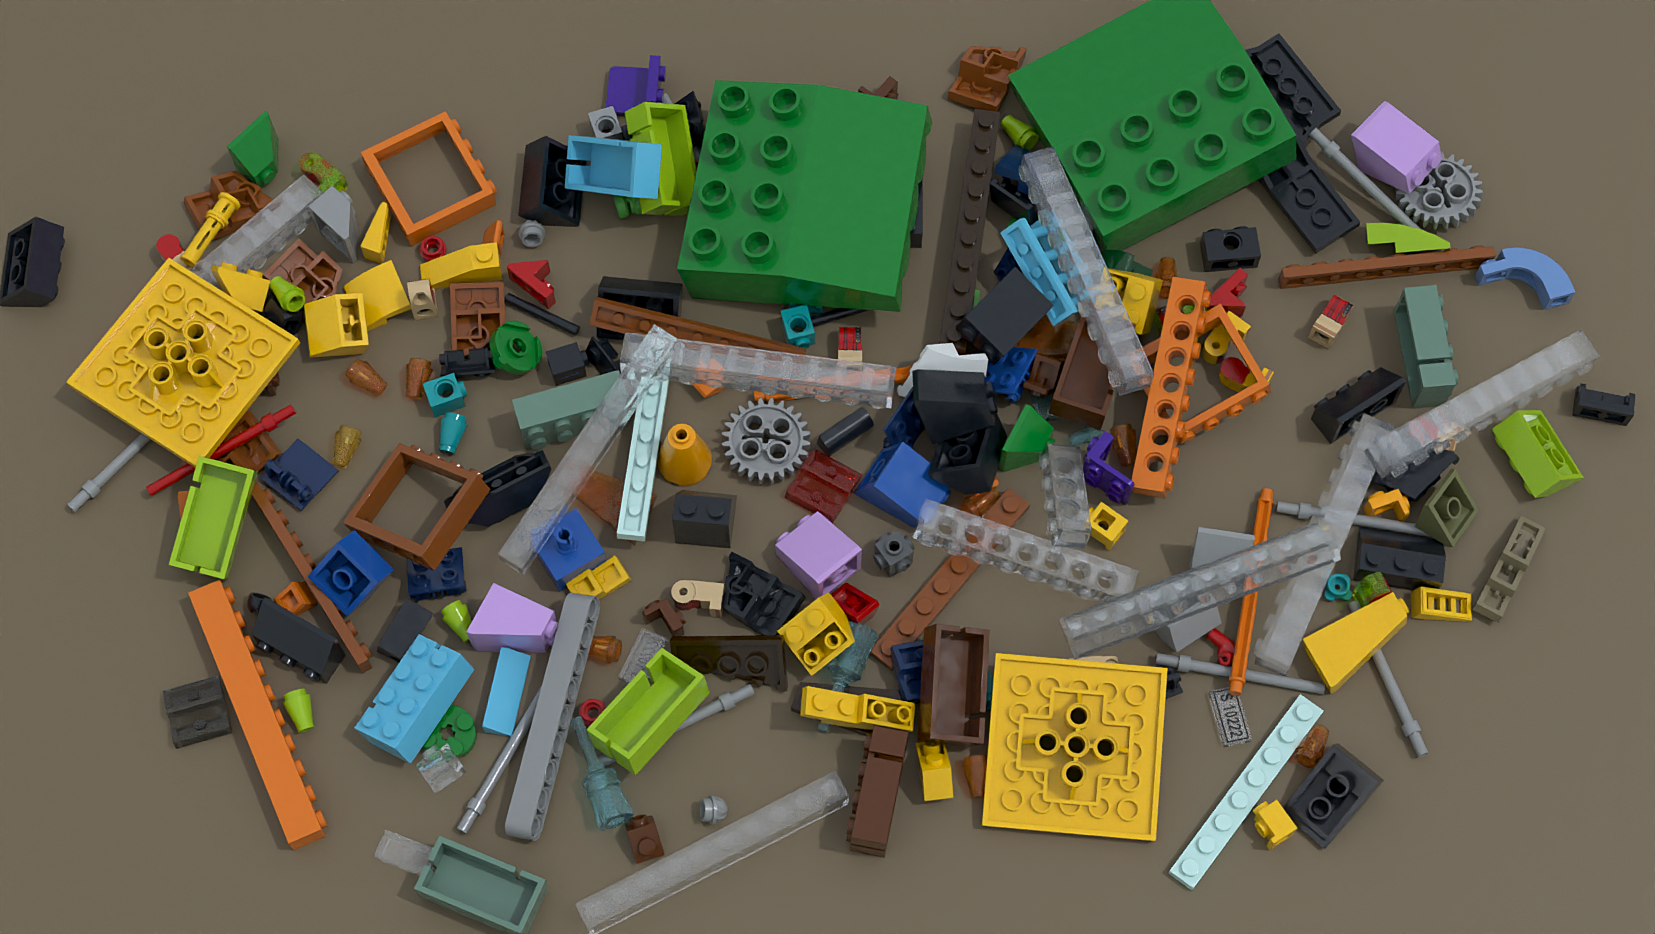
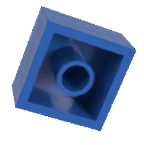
M577 508L528 536L532 550L559 592L567 588L566 583L587 569L594 570L607 561L603 548Z
M354 530L336 543L310 573L308 578L348 617L371 597L394 569L380 556L377 550L373 549Z

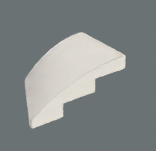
M953 343L926 345L920 354L919 360L909 370L910 375L903 386H898L897 393L899 396L906 397L913 387L912 371L917 369L984 372L986 377L988 358L985 353L958 355Z

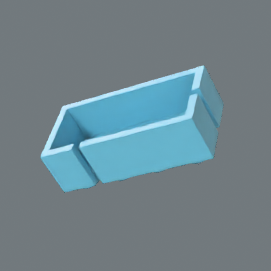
M569 135L567 159L591 161V165L566 164L565 188L627 197L658 199L662 144Z
M419 634L372 701L375 707H368L355 726V729L369 743L411 764L475 669L460 653L443 645L440 646L437 642Z

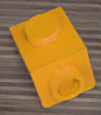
M1399 489L1385 494L1383 491H1379L1370 495L1363 508L1366 516L1372 517L1393 509L1397 520L1403 522L1406 521L1410 514L1409 501L1405 496L1401 495Z

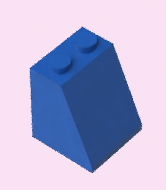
M900 442L880 451L854 491V494L915 529L932 523L937 515L935 512L939 504L946 501L951 491L949 490L950 487L929 477L930 462L904 442Z

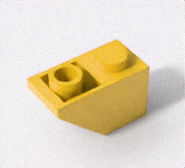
M221 262L220 267L212 265L211 272L223 292L250 309L263 311L270 285V280L262 278L263 273L247 269L246 274L237 272L238 266Z
M916 743L924 800L953 798L951 765L945 744Z

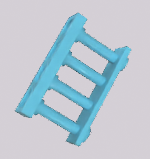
M1053 212L1043 216L1032 224L1031 227L1025 218H1021L1001 232L1024 276L1054 305L1046 313L1053 326L1061 324L1077 313L1078 310L1082 314L1084 307L1094 309L1098 290Z

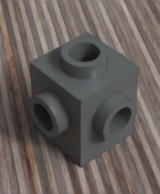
M899 530L892 534L887 532L876 540L873 559L881 570L884 569L888 576L891 577L911 566L913 563V550L915 548L909 537L906 535L903 537Z

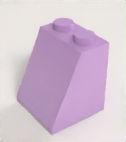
M1386 101L1351 134L1359 170L1408 194L1416 186H1419L1424 178L1442 160L1439 141Z
M818 511L812 516L806 515L799 521L798 527L791 533L788 531L783 533L776 541V556L815 599L828 592L831 593L861 569L862 549Z
M493 583L466 632L472 648L478 652H500L501 647H506L518 652L546 653L549 646H553L558 622L553 610Z

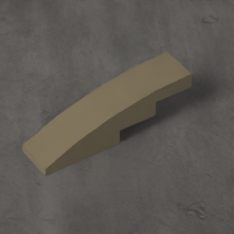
M1520 516L1473 608L1474 611L1499 623L1525 570L1529 566L1546 530L1545 527Z

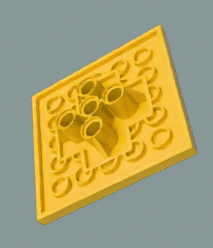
M168 258L66 383L73 390L196 468L199 456L210 458L299 346L300 341L292 334ZM195 336H201L198 339H193ZM178 357H184L181 360H176ZM201 370L206 371L203 374H198ZM161 378H167L165 381H159Z
M996 653L982 826L1156 841L1168 668ZM1076 709L1083 711L1086 716L1085 722L1083 724H1075L1070 717L1071 711ZM1047 735L1053 738L1055 741L1054 749L1046 751L1041 748L1039 740L1042 736ZM1078 738L1082 741L1084 748L1081 753L1070 751L1068 747L1070 739ZM1100 741H1108L1111 744V755L1104 756L1098 752L1097 745ZM1076 767L1080 770L1082 777L1079 782L1068 780L1066 777L1068 768Z

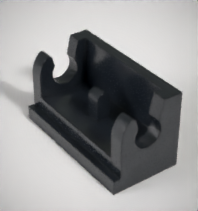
M1002 176L1003 181L1001 184L996 179L989 183L991 202L1017 220L1025 218L1030 227L1048 213L1045 200L1038 197L1036 201L1027 194L1018 192V188L1011 184L1010 178Z
M1580 383V386H1577L1575 389L1572 415L1627 426L1634 416L1635 394L1629 393V396L1609 394L1586 389V384Z
M406 598L379 642L377 652L399 663L417 636L422 634L433 613Z

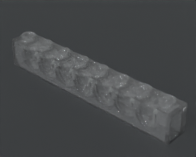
M928 499L925 500L921 507L912 538L918 539V542L922 545L929 547L935 545L944 548L951 555L959 556L962 554L971 557V560L975 563L982 565L988 563L997 566L1002 572L1009 574L1015 572L1024 575V578L1031 582L1038 583L1042 581L1051 584V587L1055 590L1063 592L1068 590L1077 593L1078 597L1084 600L1095 599L1104 602V605L1111 609H1124L1131 600L1138 575V570ZM939 526H947L951 534H943L939 530ZM971 534L975 536L978 543L968 542L965 535ZM992 544H1000L1004 552L995 551ZM1024 552L1028 554L1030 561H1023L1018 553ZM1045 561L1053 562L1057 570L1048 569ZM1072 570L1081 572L1083 579H1076L1072 574ZM1098 579L1106 580L1109 588L1100 586Z

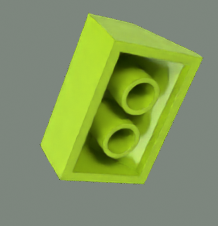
M1518 410L1492 428L1496 435V443L1506 451L1510 457V465L1516 472L1520 473L1525 481V489L1535 498L1548 497L1584 478L1541 410Z

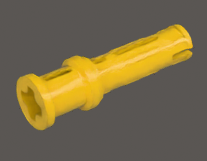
M220 192L218 202L212 210L207 211L205 223L185 252L180 256V260L184 264L195 267L218 231L227 227L229 224L228 219L234 210L240 208L239 201L230 194Z

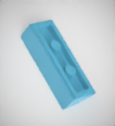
M501 647L482 725L485 733L512 736L530 664V655Z

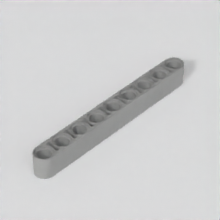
M569 593L565 598L505 822L507 836L536 841L541 835L600 612V600L596 596Z

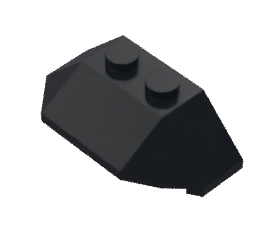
M540 450L536 453L516 455L482 472V480L491 490L468 523L489 527L536 503L552 470L544 451ZM464 484L452 496L444 500L446 508H448Z

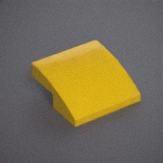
M392 260L362 273L343 286L346 294H363L367 331L388 323L387 318L411 309Z

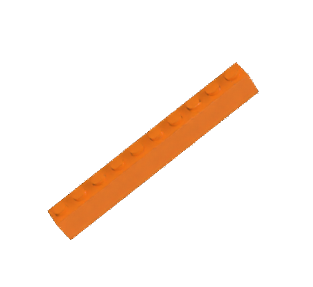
M219 579L189 592V597L288 844L293 850H296L326 837L323 827L327 826V822L322 811H316L312 802L317 800L311 784L306 786L302 776L307 775L300 759L295 761L292 751L296 750V746L291 735L284 734L282 726L286 724L281 710H275L271 701L276 700L270 684L265 685L262 680V676L266 675L260 659L254 660L252 652L256 648L250 635L245 636L242 627L246 626L240 610L234 611L232 603L236 602L230 586L225 588Z

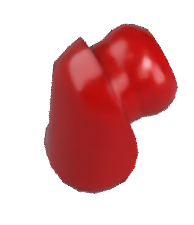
M1216 628L1212 629L1206 639L1217 646L1219 663L1223 666H1232L1235 643Z

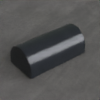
M860 407L822 433L817 439V445L825 455L830 457L874 427L873 420L866 409Z

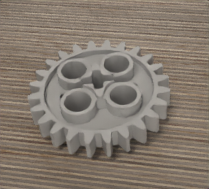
M1441 152L1442 160L1440 164L1410 194L1397 188L1394 190L1396 192L1395 200L1399 201L1398 207L1405 209L1407 216L1413 215L1414 223L1422 220L1423 228L1429 223H1432L1434 230L1437 229L1438 224H1442L1445 230L1448 229L1449 223L1458 227L1459 220L1467 223L1469 215L1474 216L1476 208L1480 206L1483 190H1481L1482 181H1477L1478 172L1471 173L1472 165L1464 167L1463 158L1455 162L1453 154L1448 159H1445L1443 152Z
M759 398L758 405L756 406L751 401H748L747 410L739 406V416L734 413L730 414L733 423L725 422V429L728 432H722V439L725 440L722 443V450L727 451L725 453V460H732L730 468L735 469L739 467L738 476L741 477L748 473L749 482L756 476L759 478V484L763 483L764 478H768L769 482L773 484L774 477L778 476L783 482L784 473L787 472L789 475L794 476L793 467L801 469L802 461L800 459H808V453L805 451L810 450V442L806 441L810 439V432L805 431L808 428L807 421L800 422L802 420L801 412L793 415V405L784 409L783 400L776 406L774 405L773 398H770L768 404H764L762 398ZM753 423L759 424L761 426L757 430H751L748 428V426ZM783 426L786 427L788 431L785 433H778L775 431V429ZM765 438L769 439L768 443H763ZM751 448L758 451L755 455L751 456L744 453L747 449ZM774 452H782L785 454V456L780 459L773 458L771 455Z

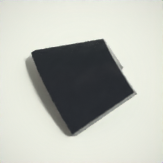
M1377 433L1356 478L1361 484L1382 486L1388 492L1399 489L1401 495L1405 496L1408 501L1417 502L1427 492L1428 488L1435 485L1441 479L1440 474L1451 463L1456 465L1460 458L1452 452L1418 440L1392 434Z
M731 552L729 555V575L726 576L725 581L726 592L723 595L722 602L723 610L760 635H780L777 631L795 616L806 599L805 595L780 582L778 577L756 567L752 561Z

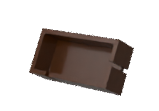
M1084 307L1051 402L1049 414L1101 430L1136 324L1112 317L1108 333H1104L1102 331L1107 314Z
M934 624L924 628L918 726L919 742L967 747L984 744L985 718L969 720V715L973 716L986 712L990 630L970 627L960 629V626Z
M874 726L872 735H866L863 759H867V762L861 761L858 774V786L861 787V790L855 789L852 803V814H856L855 818H849L846 841L851 842L852 852L885 858L907 748L908 732Z

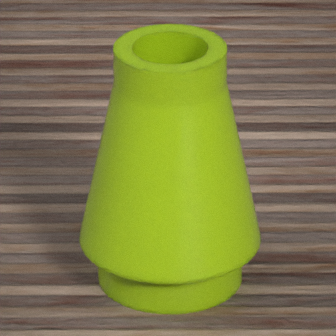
M1012 115L1006 116L1001 122V127L1015 145L1027 150L1032 149L1036 145L1039 135L1036 133L1035 128L1019 121Z
M276 276L270 281L269 287L284 310L295 312L303 307L305 296L301 288L284 280L281 276Z
M457 600L442 609L441 613L444 616L442 620L465 644L470 641L466 631L472 619L467 605Z
M305 688L283 695L285 700L283 705L295 724L298 733L315 728L312 718L310 694L306 693Z

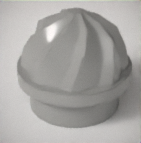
M527 220L519 229V238L525 246L537 247L542 244L545 238V229L536 220Z
M709 795L708 798L700 800L699 814L702 822L715 824L725 818L728 807L722 798Z

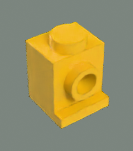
M1102 502L1096 509L1091 507L1083 518L1085 522L1083 530L1104 544L1105 548L1109 551L1126 531L1128 524L1127 519ZM1099 525H1105L1107 527V530L1103 529Z
M1278 800L1271 804L1265 801L1253 809V813L1256 815L1254 818L1256 821L1254 823L1255 827L1263 838H1268L1269 842L1266 846L1269 851L1291 837L1297 830L1296 825Z

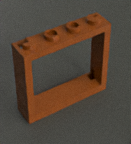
M399 443L346 517L343 524L351 532L355 530L365 541L435 571L491 489L482 480L483 475L477 470H465L455 461L451 460L448 463L435 453L428 455L415 445L408 447ZM412 464L464 484L422 545L371 523Z

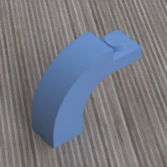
M1526 248L1502 249L1496 260L1491 259L1483 262L1475 275L1478 286L1504 279H1517L1527 283L1535 290L1543 310L1569 304L1575 294L1568 275L1559 264L1538 251Z

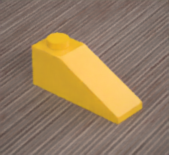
M497 242L468 246L420 264L421 279H430L434 289L448 288L451 283H485L503 280Z

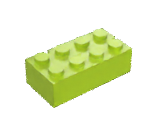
M643 102L625 111L628 134L633 135L630 141L662 144L658 199L639 198L642 214H664L671 216H684L688 214L697 171L685 105Z
M199 456L192 480L200 482L201 486L200 488L190 486L169 565L198 572L200 566L199 573L221 579L229 578L257 477V471Z
M663 648L645 665L653 685L650 686L646 673L641 670L587 729L595 748L609 758H615L619 765L635 776L710 693L705 677Z

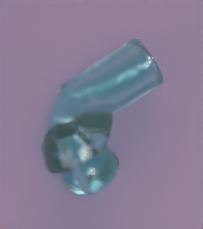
M1086 427L1068 435L1072 447L1075 448L1084 443L1089 444L1095 436L1100 438L1104 430Z

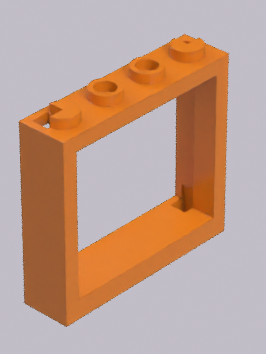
M446 111L360 152L364 165L411 247L422 242L426 237L434 236L496 205L494 194L497 193L493 182L491 179L486 181L483 176L485 170L479 159H473L471 155L473 149L467 138L462 140L459 135L461 129L455 118L450 119ZM443 131H447L481 191L413 224L379 163Z
M1221 304L1203 313L1202 317H1206L1204 333H1199L1198 337L1222 324L1257 383L1185 422L1183 437L1178 438L1177 444L1192 441L1195 438V434L1204 429L1205 431L1214 429L1220 424V420L1228 416L1232 418L1243 412L1244 407L1251 403H1260L1261 399L1271 393L1268 381ZM1181 331L1176 335V339L1184 340L1190 333ZM1160 338L1125 357L1128 366L1147 398L1151 385L1142 369L1156 361ZM1165 410L1160 413L1161 418H1170Z

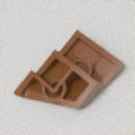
M970 46L960 60L959 76L949 89L948 99L976 109L998 112L1011 89L1008 75L1020 69L1027 49L1019 47L1018 51H1002L1001 47Z
M237 171L212 176L209 191L184 197V205L198 230L206 221L207 211L212 210L218 202L220 192L228 193L239 201L240 208L234 210L228 219L229 224L227 227L220 229L213 240L233 234L260 221L280 208L281 205L277 198L273 200L262 193L261 187L249 182L246 177Z
M298 238L263 274L262 278L271 281L274 277L281 276L284 280L304 291V304L335 295L343 269L324 251L316 255Z
M504 282L450 284L452 350L464 349V357L469 355V349L482 348L490 344L492 332L505 323Z
M251 411L245 412L222 443L259 423ZM265 431L216 460L255 470L259 473L265 469L264 465L268 460L275 461L282 453ZM182 460L180 464L183 466L187 464V462Z

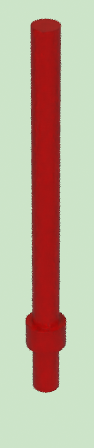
M290 404L273 415L269 413L263 416L259 423L220 444L209 459L216 460L263 432H271L278 428L279 423L297 414L294 407ZM187 463L148 485L146 489L153 496L195 472V468Z

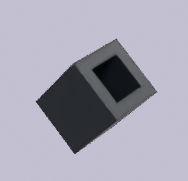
M577 342L546 351L548 364L556 386L587 377L585 367L589 366V361L585 350H579Z

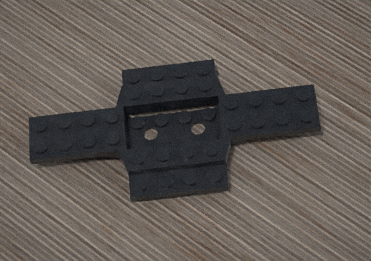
M1278 33L1261 45L1246 49L1245 51L1296 134V160L1256 181L1261 183L1316 254L1360 225L1358 218L1316 167L1306 150V147L1313 140L1309 134L1315 128L1319 130V128L1340 116L1341 109Z

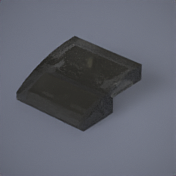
M219 675L163 691L166 714L170 720L173 743L176 749L232 733Z

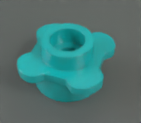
M1328 574L1324 576L1322 582L1326 586L1324 594L1326 600L1343 599L1347 601L1352 597V592L1349 590L1350 577L1347 574ZM1336 585L1340 587L1339 590L1335 589Z

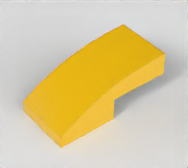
M613 556L594 570L587 569L566 583L571 593L596 596L601 599L624 586L632 579L619 558Z

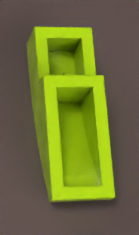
M1366 223L1367 244L1394 242L1395 253L1451 248L1450 242L1418 228L1392 223Z

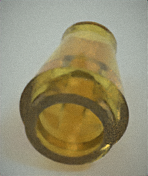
M340 425L339 431L335 432L332 464L344 468L348 467L352 456L362 441L360 438L362 432L360 430Z

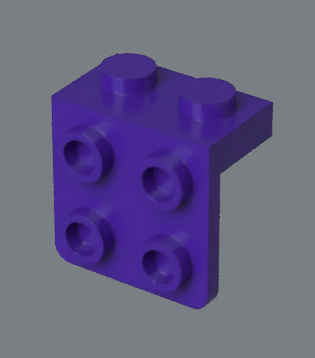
M650 55L649 68L611 67L606 108L613 106L616 115H625V111L643 102L663 103L664 89L660 88L661 82H665L666 66H661V56Z
M1104 431L1100 438L1095 436L1086 449L1088 452L1083 459L1084 464L1080 476L1083 477V480L1093 488L1098 487L1103 490L1111 501L1126 505L1130 500L1135 484L1105 462L1108 458L1114 436Z

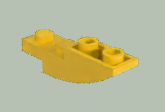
M811 686L802 688L800 713L802 717L819 719L821 723L852 728L873 730L874 726L904 732L913 731L915 703L869 694L858 696Z

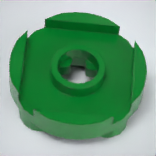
M508 321L492 332L490 349L493 355V363L498 369H504L515 375H523L529 373L539 364L543 354L542 345L538 336L533 337L529 332L531 329L529 326L519 321ZM513 343H515L516 347L520 349L519 352H516L513 349Z
M450 705L422 746L427 755L438 762L450 763L469 754L477 739L473 718L463 708ZM447 727H452V732L455 733V736H449L447 740H443L441 731Z

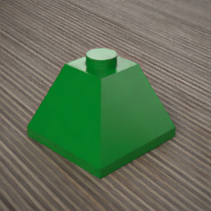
M265 111L238 135L227 148L237 172L246 177L249 182L255 183L261 188L265 184L271 183L278 173L279 139L271 118Z
M1025 405L1002 449L999 471L1007 472L1039 462L1044 453L1049 455L1054 446L1055 439L1052 438L1054 428L1030 405Z

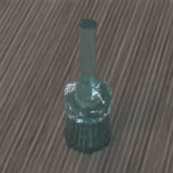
M849 621L855 642L835 657L828 665V671L834 676L832 679L834 682L832 691L844 692L845 687H849L850 682L861 681L862 672L866 668L865 662L878 639L876 632L869 627ZM820 720L817 731L822 734H828L831 724L821 723Z
M575 717L571 722L589 766L587 769L588 776L582 781V785L586 788L587 798L591 799L597 827L602 831L616 828L633 818L634 812L620 788L621 782L617 779L616 770L605 768L604 764L599 762L582 717Z

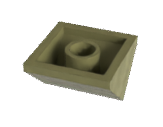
M1450 469L1428 499L1415 525L1417 529L1447 547L1455 546L1480 511L1456 469Z

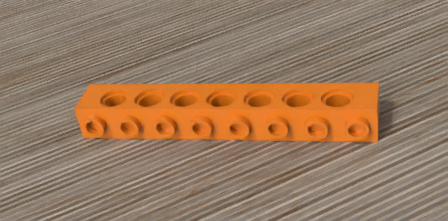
M1178 277L1172 278L1132 475V481L1135 484L1133 493L1166 499L1167 491H1172L1174 475L1171 474L1173 464L1177 465L1179 460L1180 448H1176L1178 438H1182L1184 434L1185 422L1182 421L1183 411L1188 412L1190 405V395H1187L1188 386H1193L1195 369H1192L1194 359H1198L1200 355L1201 343H1197L1199 333H1204L1206 317H1202L1204 307H1209L1211 291H1208L1205 281ZM1186 305L1195 307L1194 311L1190 314H1183L1181 312L1182 308ZM1181 331L1190 333L1184 340L1176 339V335ZM1175 357L1184 358V362L1179 366H1172L1170 364ZM1168 384H1179V388L1175 392L1165 391ZM1172 409L1174 413L1170 418L1163 419L1160 417V413L1163 410ZM1160 435L1169 437L1164 445L1155 444V439ZM1160 461L1163 463L1161 470L1157 472L1149 470L1153 462Z

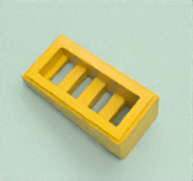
M385 202L380 204L360 245L365 259L380 264L383 263L391 220L389 207Z
M1419 587L1411 592V617L1424 620L1472 621L1471 594ZM1434 599H1436L1437 610L1434 609ZM1446 600H1448V611H1446ZM1456 600L1460 601V613H1456Z

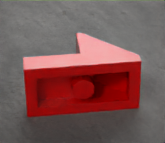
M547 260L510 263L507 266L509 278L548 310L556 303L553 286L544 280L550 273V266Z
M1239 268L1211 295L1209 307H1204L1205 311L1221 304L1226 313L1231 311L1236 316L1242 317L1246 305L1238 297L1247 288L1245 283L1248 274Z
M847 582L831 594L845 612L849 625L854 632L873 618L880 606L878 600Z

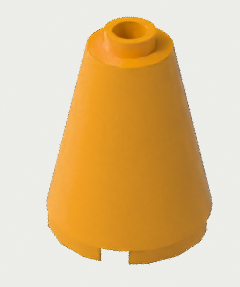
M677 424L669 430L659 449L657 464L659 472L665 480L678 484V486L686 487L696 485L704 480L712 464V455L708 445L691 426Z

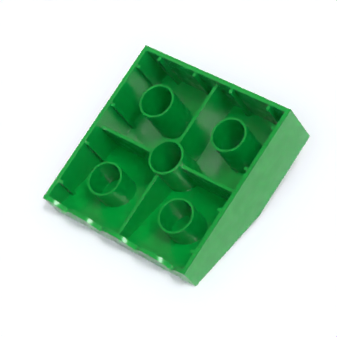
M1150 0L1008 75L1011 90L1031 125L1036 129L1040 141L1076 203H1080L1094 227L1093 234L1103 251H1122L1296 160V134L1245 49L1210 0Z
M715 80L677 270L692 299L786 305L796 303V305L807 304V306L901 312L902 279L907 273L910 258V231L914 228L916 222L918 184L923 178L926 163V136L929 135L932 127V118L928 105L814 84Z

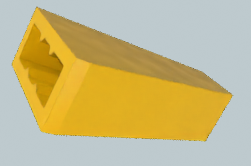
M1392 592L1303 639V648L1330 694L1336 692L1407 623V613H1409V610L1402 598L1397 599Z

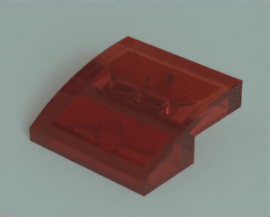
M814 449L801 466L800 474L786 491L785 498L813 514L818 511L833 524L855 490L862 474Z

